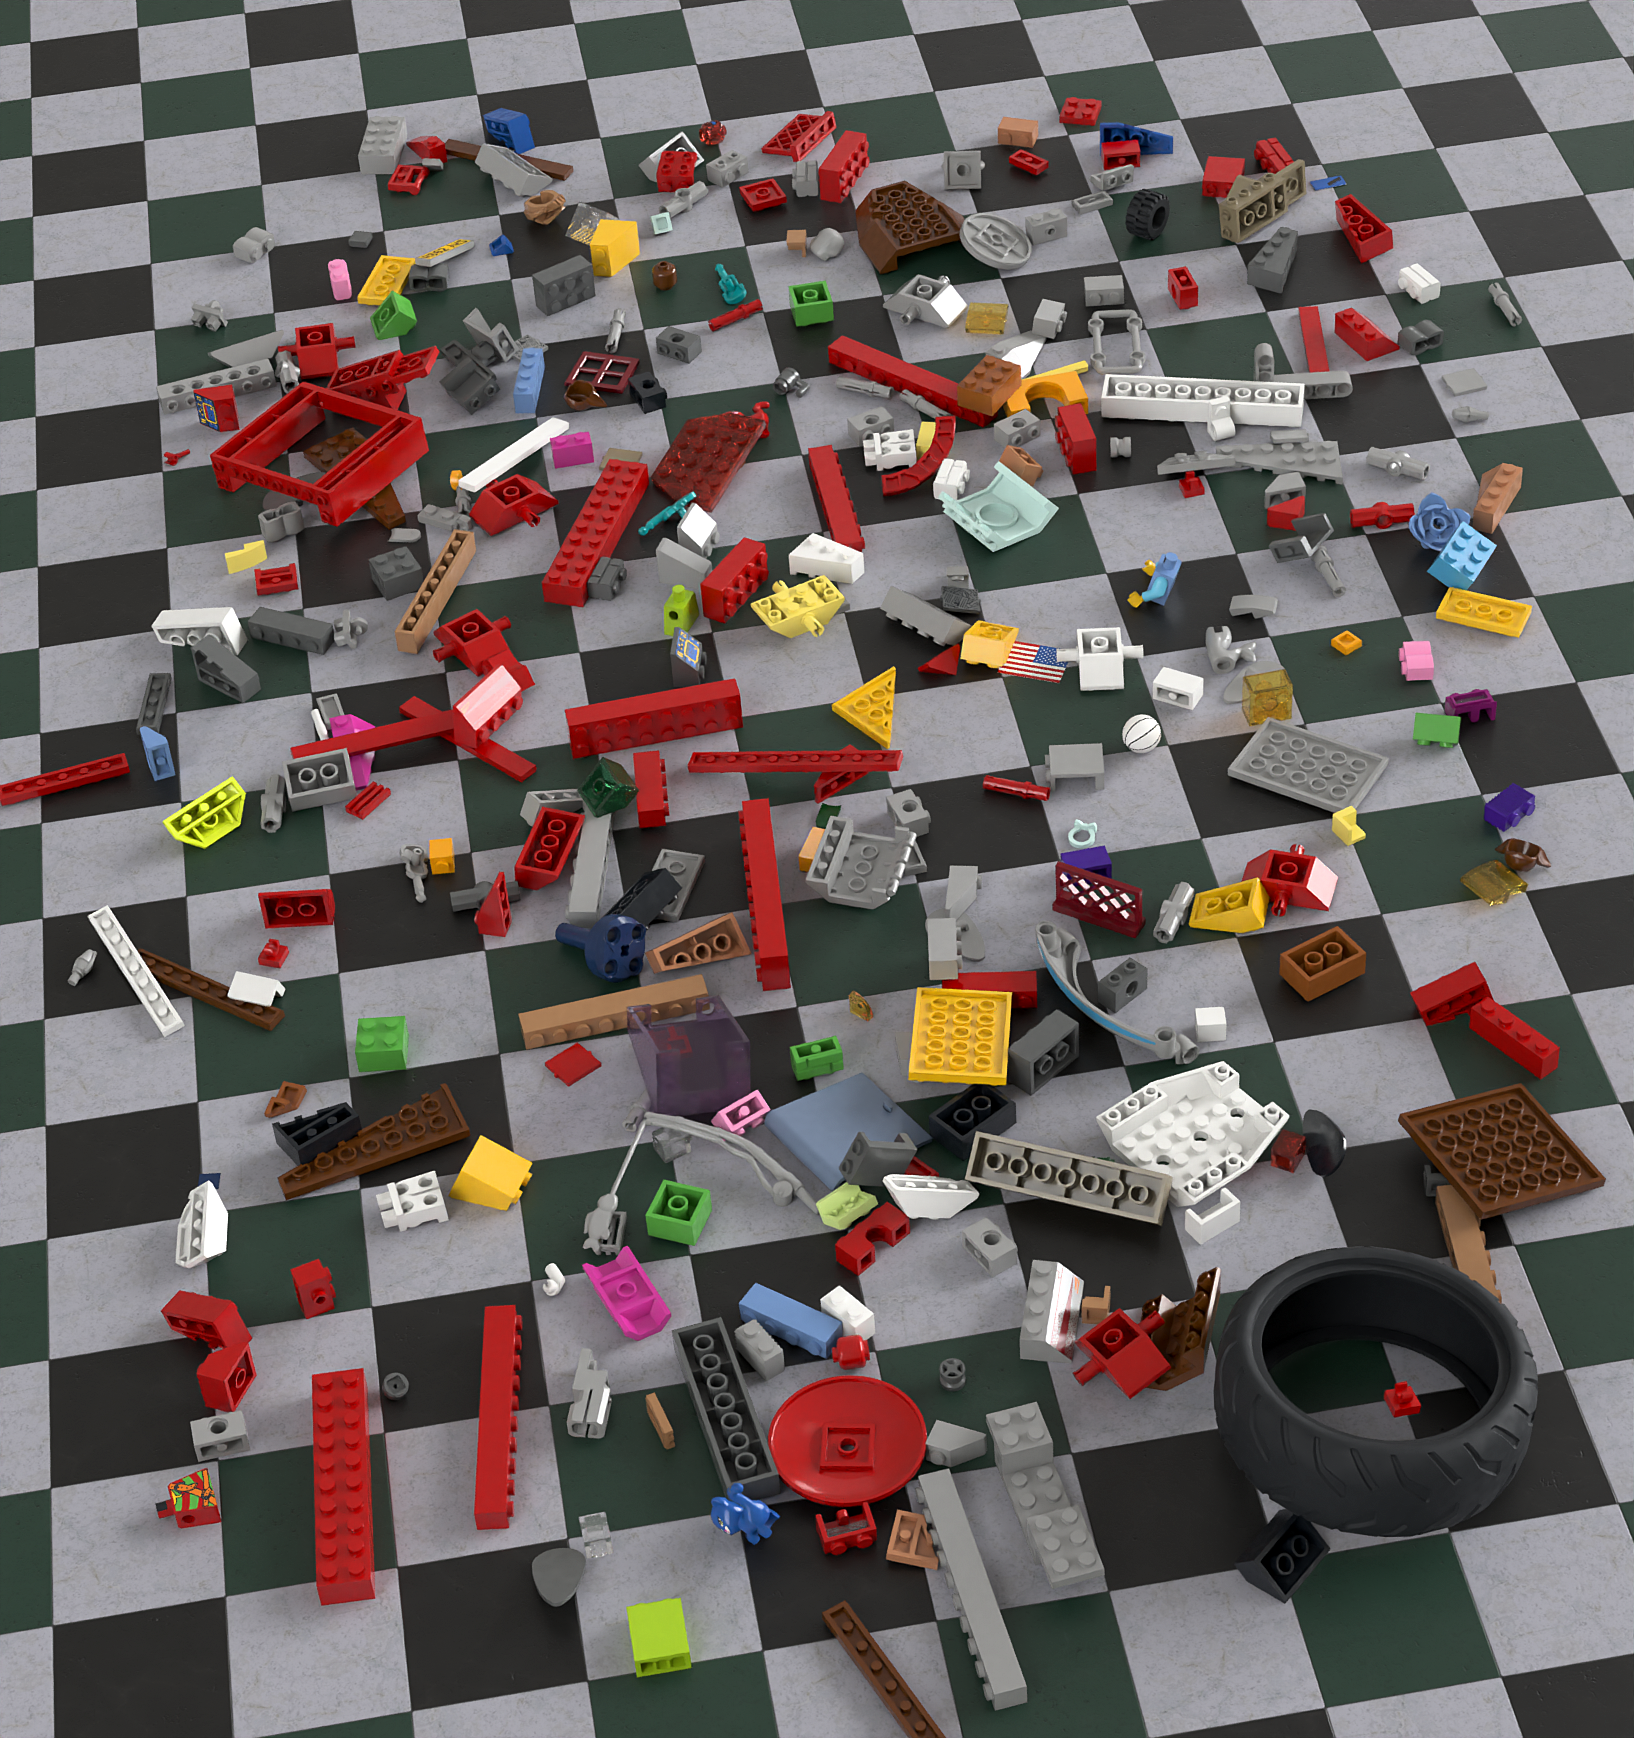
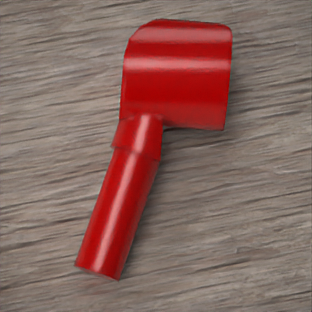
M187 449L176 454L165 452L164 457H167L168 460L164 463L175 466L178 459L190 454V450Z

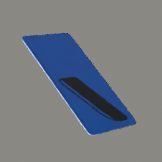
M1342 176L1310 181L1315 190L1346 185Z

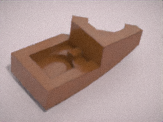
M283 1081L277 1096L271 1097L264 1113L265 1116L271 1118L297 1110L307 1092L306 1087Z

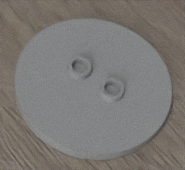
M989 213L973 214L964 220L960 228V239L967 251L976 259L989 266L1006 270L1017 269L1024 266L1031 256L1032 246L1027 235L1016 224L1001 216Z

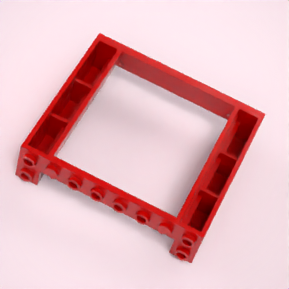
M302 382L210 454L219 488L235 492L246 482L318 505L322 522L338 527L426 454L429 448L421 417ZM324 409L382 426L379 431L314 484L265 469L268 464L326 419Z

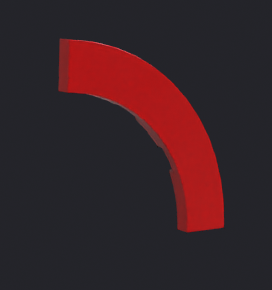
M955 416L935 417V433L932 443L916 464L896 473L881 475L883 497L912 490L926 482L940 469L944 458L947 459L953 445L956 427Z

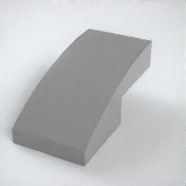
M1264 595L1233 596L1229 610L1232 616L1252 612L1256 619L1275 615L1278 601L1277 598Z

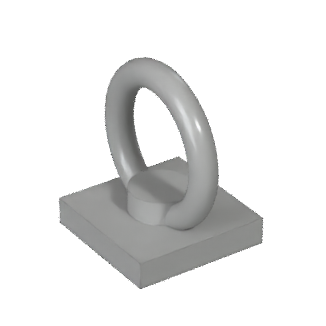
M944 151V162L941 167L944 170L945 189H981V170L985 167V163L981 161V151Z

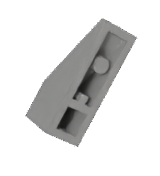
M579 789L527 792L520 816L530 826H534L542 807L573 813L583 807V798L587 796Z
M950 866L945 918H956L957 920L977 898V889H982V876L978 875V866Z

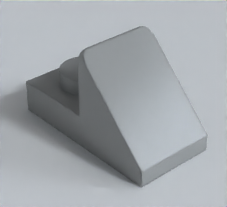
M968 566L947 567L948 587L969 589Z

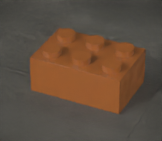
M986 355L957 385L958 406L993 416L1022 385L1021 365Z
M1336 926L1281 953L1279 974L1309 1002L1364 974L1366 952Z

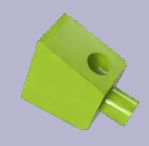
M683 585L673 586L672 594L664 604V635L673 636L675 627H680L688 633L700 615L695 593L685 590Z

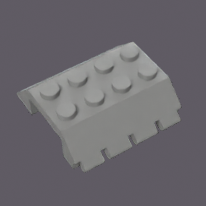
M830 816L806 877V884L830 903L875 909L889 901L890 897L896 894L899 880H901L905 864L908 861L917 835L914 832H909V828L899 826L895 827V838L853 832L852 819Z

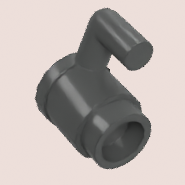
M790 367L785 368L773 383V389L780 395L788 393L796 385L799 389L795 394L799 398L809 390L810 386L800 379L796 370Z

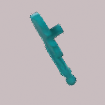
M716 264L715 270L718 271L721 277L719 286L724 292L722 294L723 298L728 304L741 302L747 294L743 284H738L734 275H728L723 265Z
M694 491L689 492L649 520L645 527H641L638 530V533L641 536H645L649 530L651 531L660 522H665L675 513H678L683 518L687 512L684 507L692 502L697 495Z

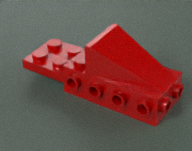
M436 346L403 356L399 349L335 370L326 389L398 410L407 392L403 384L419 377L424 378L428 376L433 364L436 362L439 350Z

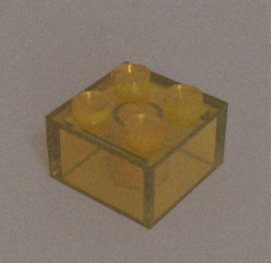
M1285 669L1243 677L1242 711L1249 726L1263 724L1268 717L1279 721L1292 719L1293 685Z

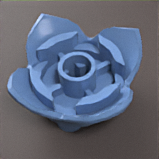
M1431 492L1421 501L1418 513L1410 518L1408 526L1410 532L1421 542L1423 548L1441 551L1462 521L1469 525L1471 516L1459 508L1449 509L1446 501L1441 496Z

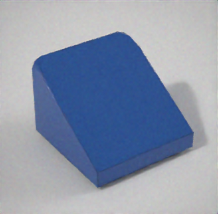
M504 234L489 244L492 256L514 252L512 243Z

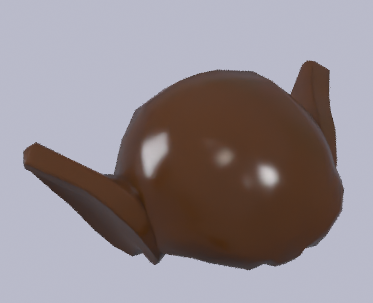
M575 380L572 385H569L563 397L567 405L574 410L585 411L591 407H607V404L597 394L593 385L583 380Z
M1511 838L1495 848L1496 852L1505 854L1504 859L1513 870L1528 872L1536 864L1546 868L1551 867L1546 853L1536 844Z

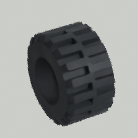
M1145 188L1139 190L1134 195L1127 209L1125 222L1127 231L1130 234L1148 240H1154L1164 230L1169 218L1170 201L1168 197Z

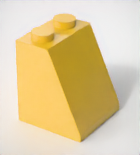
M600 219L590 243L594 276L612 277L640 254L636 221Z
M480 1135L448 1196L453 1199L507 1211L511 1202L515 1205L523 1192L519 1190L520 1186L526 1187L532 1176V1173L528 1172L532 1162Z

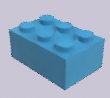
M1462 521L1449 537L1427 572L1447 587L1467 590L1475 581L1497 545Z

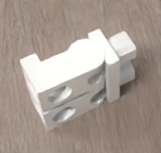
M913 429L888 432L881 435L873 433L874 439L863 440L866 466L877 465V471H882L883 468L891 469L900 465H909L910 468L917 462Z
M435 1171L400 1181L396 1185L394 1182L387 1184L388 1192L376 1195L380 1211L394 1208L381 1212L385 1228L398 1225L400 1232L407 1230V1227H416L422 1222L438 1219L440 1223L449 1220Z

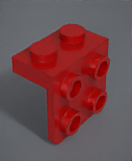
M663 151L661 153L656 173L658 192H675L678 189L689 188L695 184L693 174L697 161L696 152Z

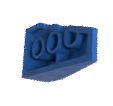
M1119 122L1100 123V156L1101 143L1138 140L1140 155L1173 154V136Z

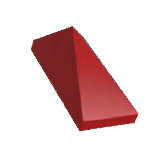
M956 644L921 665L918 667L919 672L956 675L960 645Z

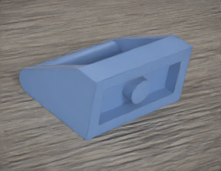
M146 726L141 727L140 734L154 781L174 776V766L166 737Z

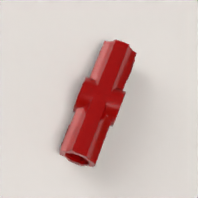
M1377 502L1369 508L1351 509V527L1376 525L1377 528L1386 529L1393 523L1409 522L1410 518L1415 515L1413 503L1388 505L1386 502Z

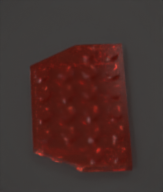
M734 413L688 419L651 476L652 482L657 487H660L665 494H668L674 502H677L689 492L694 491L697 497L690 500L686 507L696 503L703 511L712 513L766 428L765 420Z

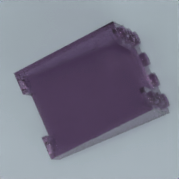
M719 995L696 998V1020L651 1025L650 1004L627 1007V1031L654 1113L677 1117L717 1112L751 1094L750 1040ZM706 1003L714 1004V1009L709 1014L702 1013V1007ZM637 1012L645 1013L646 1016L642 1022L637 1016Z

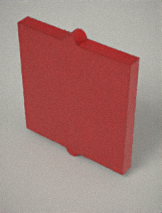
M578 1042L545 1062V1066L554 1073V1077L559 1078L568 1087L602 1066L601 1062L592 1055V1052L587 1051Z

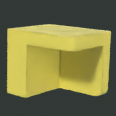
M1352 806L1334 813L1332 819V831L1347 846L1366 838V833L1356 825L1357 810Z

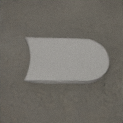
M394 528L391 530L392 535L388 542H415L421 538V533L417 529Z

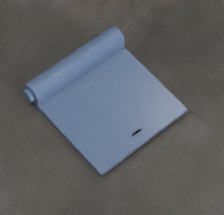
M862 1072L769 1111L764 1122L766 1128L832 1192L847 1182L840 1172L839 1166L858 1132H864L870 1141L894 1142L898 1133H907L916 1148L932 1142L933 1139Z

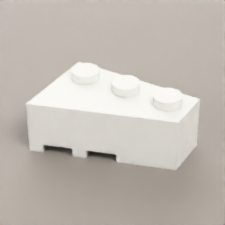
M814 533L789 554L791 575H797V572L809 574L811 578H815L816 575H825L830 581L853 584L865 573L863 553Z

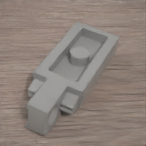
M430 504L417 515L418 521L452 532L454 529L470 531L473 528L470 517Z

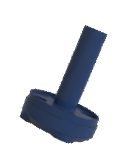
M620 914L607 915L597 921L591 930L569 923H561L556 929V940L560 943L585 950L588 968L594 975L603 980L614 983L622 982L632 975H638L643 969L646 928L642 923L637 922L631 917Z

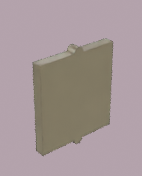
M609 448L606 455L602 457L599 470H604L609 459L639 463L642 452Z

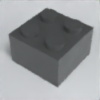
M407 546L368 559L372 580L387 601L419 590L424 582L422 568Z

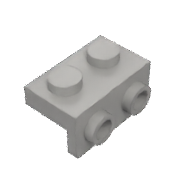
M1130 164L1091 175L1090 182L1102 191L1133 182L1134 166Z

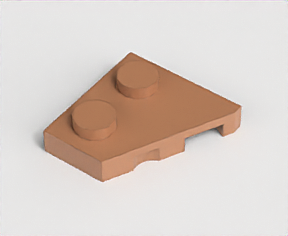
M897 1510L886 1560L934 1570L938 1569L939 1560L935 1556L931 1535L927 1532V1523L924 1515Z

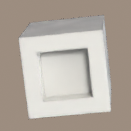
M1224 1007L1195 1008L1197 1042L1226 1040Z

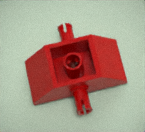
M328 323L295 328V344L278 346V352L286 350L291 352L292 356H297L301 379H313L315 377L333 376L335 370L339 368L337 352L342 349L356 348L354 336L337 339L334 324Z
M516 474L501 482H498L496 479L489 482L470 511L469 517L490 536H493L522 521H526L529 526L535 527L534 524L537 526L540 523V517L536 514L548 510L559 503L555 497L537 482Z
M478 609L442 625L433 632L434 636L444 644V646L433 650V656L440 663L442 660L454 655L479 677L484 674L481 661L509 649L501 632L510 629L511 622L506 616L491 622Z
M1293 844L1290 847V852L1270 849L1247 862L1242 881L1259 878L1270 897L1269 902H1274L1271 908L1273 915L1277 916L1278 911L1281 910L1279 917L1284 916L1287 905L1329 912L1338 877L1317 857L1303 855L1305 851L1303 846L1298 845V849L1295 851L1296 844Z
M1120 1308L1075 1341L1076 1346L1090 1361L1072 1373L1081 1386H1084L1097 1374L1104 1373L1129 1399L1133 1398L1171 1369L1170 1364L1149 1338V1335L1164 1325L1165 1321L1154 1310L1152 1314L1137 1324Z

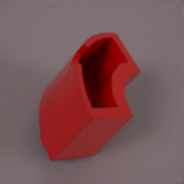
M510 649L501 651L481 661L483 665L482 671L485 676L496 665L502 664L521 687V692L535 685L527 666L519 663Z

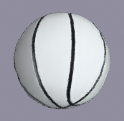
M1148 715L1133 716L1123 727V742L1133 752H1150L1160 741V726L1154 718Z

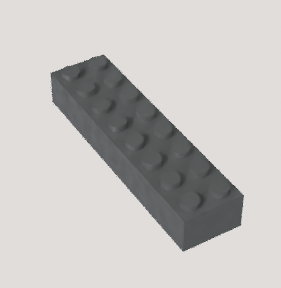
M719 1317L672 1330L674 1351L726 1499L733 1501L729 1498L726 1491L733 1483H741L744 1487L741 1494L751 1500H760L781 1494L777 1468L722 1318Z

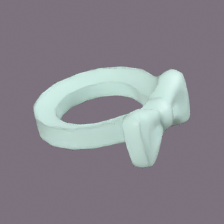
M1076 819L1074 821V828L1068 834L1069 843L1073 847L1081 849L1093 845L1095 833L1097 832L1096 823L1087 824ZM1081 830H1087L1090 834L1089 840L1085 842H1078L1073 839V836Z

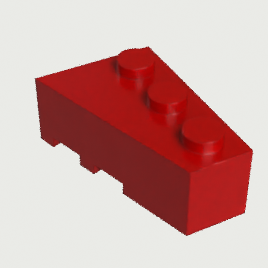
M1476 962L1465 965L1410 992L1413 1002L1426 1026L1455 1020L1456 1015L1468 1013L1470 1016L1471 1007L1488 996L1494 1000L1487 981Z
M179 1290L161 1310L172 1330L195 1341L201 1338L209 1342L208 1347L214 1350L217 1347L225 1349L241 1342L249 1343L252 1339L237 1311V1306L231 1300Z

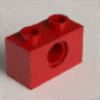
M1184 266L1169 269L1168 290L1179 309H1189L1198 306V285L1188 268Z

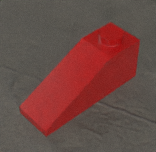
M420 136L406 142V145L421 159H440L442 163L447 162L445 143L437 136Z
M850 744L839 751H857V749ZM822 772L814 784L815 802L817 804L821 803L867 775L868 772Z
M499 871L480 910L476 911L475 924L478 925L479 934L506 937L512 919L504 872Z

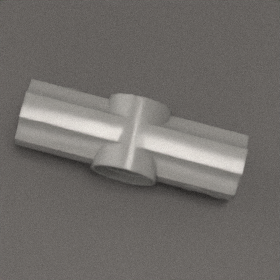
M698 181L689 188L676 190L675 197L659 207V213L669 212V216L672 218L680 212L686 213L691 211L692 204L708 194V188L703 182Z
M285 350L278 352L275 357L277 362L275 376L280 378L284 392L289 393L299 385L300 368L294 365L291 352Z
M1371 447L1366 457V463L1386 469L1387 473L1393 477L1403 474L1425 480L1430 470V464L1410 458L1406 452L1401 450L1392 453Z
M273 774L267 779L265 794L261 795V828L269 833L276 832L280 828L282 813L286 812V781L279 774Z
M1181 882L1176 884L1169 899L1164 900L1161 906L1160 918L1153 930V936L1161 943L1167 944V942L1172 941L1179 926L1184 925L1186 921L1188 907L1194 897V888L1189 883Z

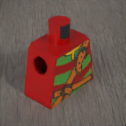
M208 1468L170 1483L168 1490L171 1499L155 1503L159 1519L175 1515L177 1525L181 1529L222 1522Z

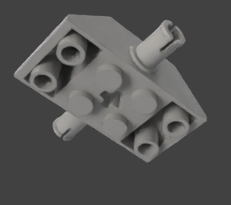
M918 274L902 285L883 304V308L902 313L900 321L903 324L906 323V325H909L914 318H918L925 322L949 328L968 309V305L952 287L950 280L946 276L942 275L938 280Z

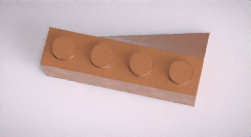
M1502 463L1482 474L1477 504L1473 513V529L1490 534L1494 532L1521 488L1522 467Z
M733 912L716 918L645 952L654 974L752 954Z

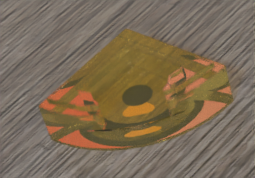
M856 991L849 994L850 1012L866 1021H870L873 1018V1012L867 1001Z

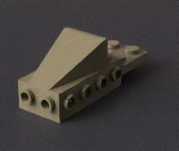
M1298 159L1276 174L1266 173L1258 180L1238 175L1226 200L1219 203L1221 237L1239 243L1288 212L1290 204L1307 194L1305 161Z

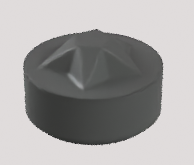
M400 1373L387 1375L382 1385L384 1395L390 1400L402 1399L408 1391V1380Z

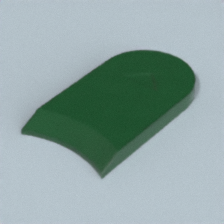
M822 803L815 821L817 828L826 829L830 816L838 817L841 805L831 806Z

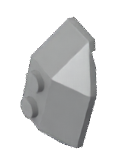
M279 330L208 352V356L230 368L272 358L284 335V331Z

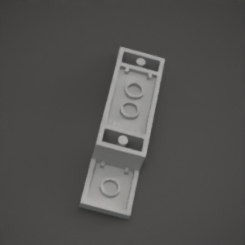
M1037 1402L987 1414L986 1423L994 1440L995 1463L1035 1566L1043 1565L1052 1589L1104 1576V1566L1079 1505L1071 1506L1054 1465L1053 1441Z

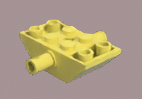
M825 575L792 588H788L780 580L779 583L775 582L772 587L776 594L751 603V608L771 630L788 638L796 637L808 631L814 637H818V634L820 636L824 632L823 625L829 623L845 601V597Z

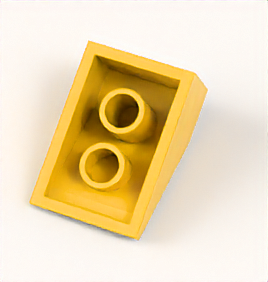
M978 620L964 634L960 659L966 660L969 664H979L980 662L987 664L990 668L1002 667L1007 662L1019 628Z
M1258 877L1197 893L1193 903L1189 926L1192 928L1236 933L1256 931L1264 927L1270 897Z

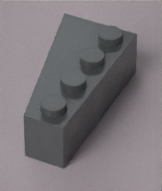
M1280 227L1248 264V285L1282 294L1283 286L1286 283L1287 275L1290 272L1291 264H1293L1297 252L1298 231L1288 227Z

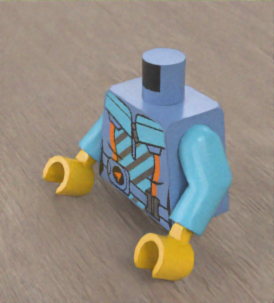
M1169 552L1162 554L1156 565L1151 560H1147L1144 563L1146 567L1142 568V570L1149 576H1152L1148 590L1142 592L1141 596L1136 591L1129 595L1130 598L1127 600L1133 607H1138L1143 601H1153L1163 606L1165 605L1182 563L1177 555Z

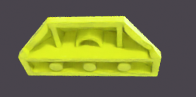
M232 776L165 819L162 823L175 840L206 849L240 826L246 793Z

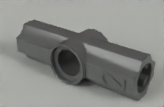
M482 881L477 883L473 889L450 892L453 912L472 908L480 910L492 883ZM507 882L506 888L509 902L521 900L518 882Z

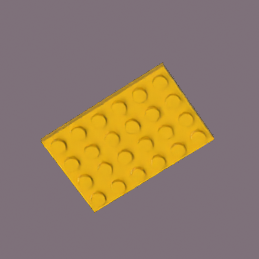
M917 987L908 1080L989 1084L992 1086L1006 1085L1012 992Z

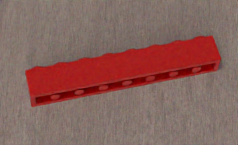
M832 445L808 448L809 466L832 541L862 553V549H865L864 537H860V524H858L857 515L854 512L853 502L850 500L849 489L846 488V479L843 476L842 466L839 464L838 453L833 451Z

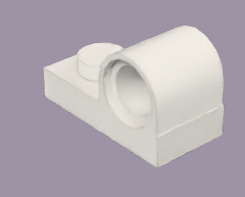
M1228 396L1209 400L1207 432L1214 441L1235 436V426L1230 418L1231 400Z

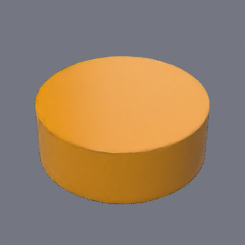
M454 470L450 474V483L454 491H456L459 485L458 480L463 478L460 470Z

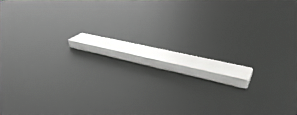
M552 417L458 480L459 487L472 492L478 491L549 443L550 438L557 437L568 430L569 422Z
M108 905L88 915L89 921L162 1035L166 1037L184 1027L182 1019Z

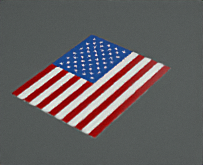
M1015 641L1007 662L1002 667L1000 666L997 673L1059 683L1069 661L1057 662V648Z

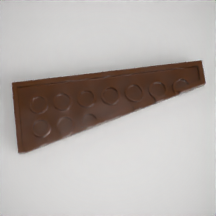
M441 1084V1088L430 1095L425 1093L421 1096V1100L411 1106L408 1104L402 1106L397 1114L385 1116L358 1131L357 1136L353 1139L337 1143L338 1147L326 1154L324 1151L321 1152L309 1164H300L277 1177L285 1199L289 1200L469 1137L470 1130L447 1084Z

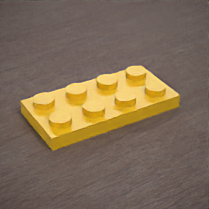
M381 255L357 297L358 304L380 306L391 291L401 295L409 281L411 266L416 264L415 258Z
M1449 587L1436 612V619L1519 638L1532 612V606Z

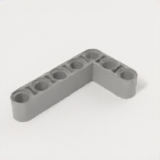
M1261 343L1254 350L1253 381L1305 384L1304 399L1345 397L1352 393L1353 387L1350 374L1346 371L1274 375L1272 347L1267 343Z

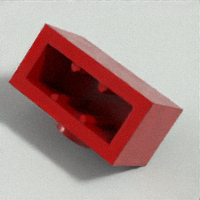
M316 1259L290 1269L297 1300L306 1320L335 1309L333 1298L336 1297L333 1285L329 1283L332 1281V1276L328 1267L323 1268L320 1260Z

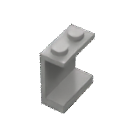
M477 308L463 320L476 344L487 341L493 347L494 355L502 361L507 362L519 350L505 325L499 322L490 330Z
M1102 743L1049 745V754L1045 755V768H1050L1046 769V783L1051 784V791H1055V778L1095 777V790H1104Z

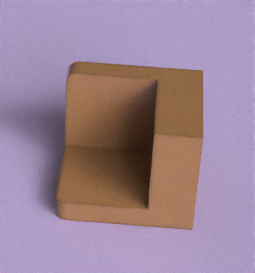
M787 230L786 242L788 250H802V257H806V230Z
M1105 1286L1104 1298L1085 1297L1082 1300V1323L1099 1324L1109 1316L1110 1286Z

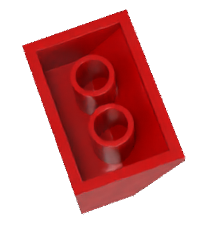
M1352 307L1335 313L1334 333L1365 361L1400 350V346L1370 319Z
M331 889L258 893L265 929L333 925L335 902Z

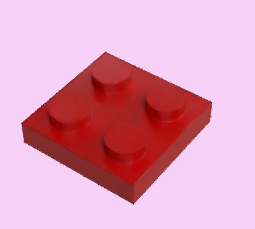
M1076 97L1066 98L1059 116V123L1095 126L1102 107V101L1078 99Z
M773 178L739 187L741 196L752 211H760L764 208L779 206L787 202L786 195Z

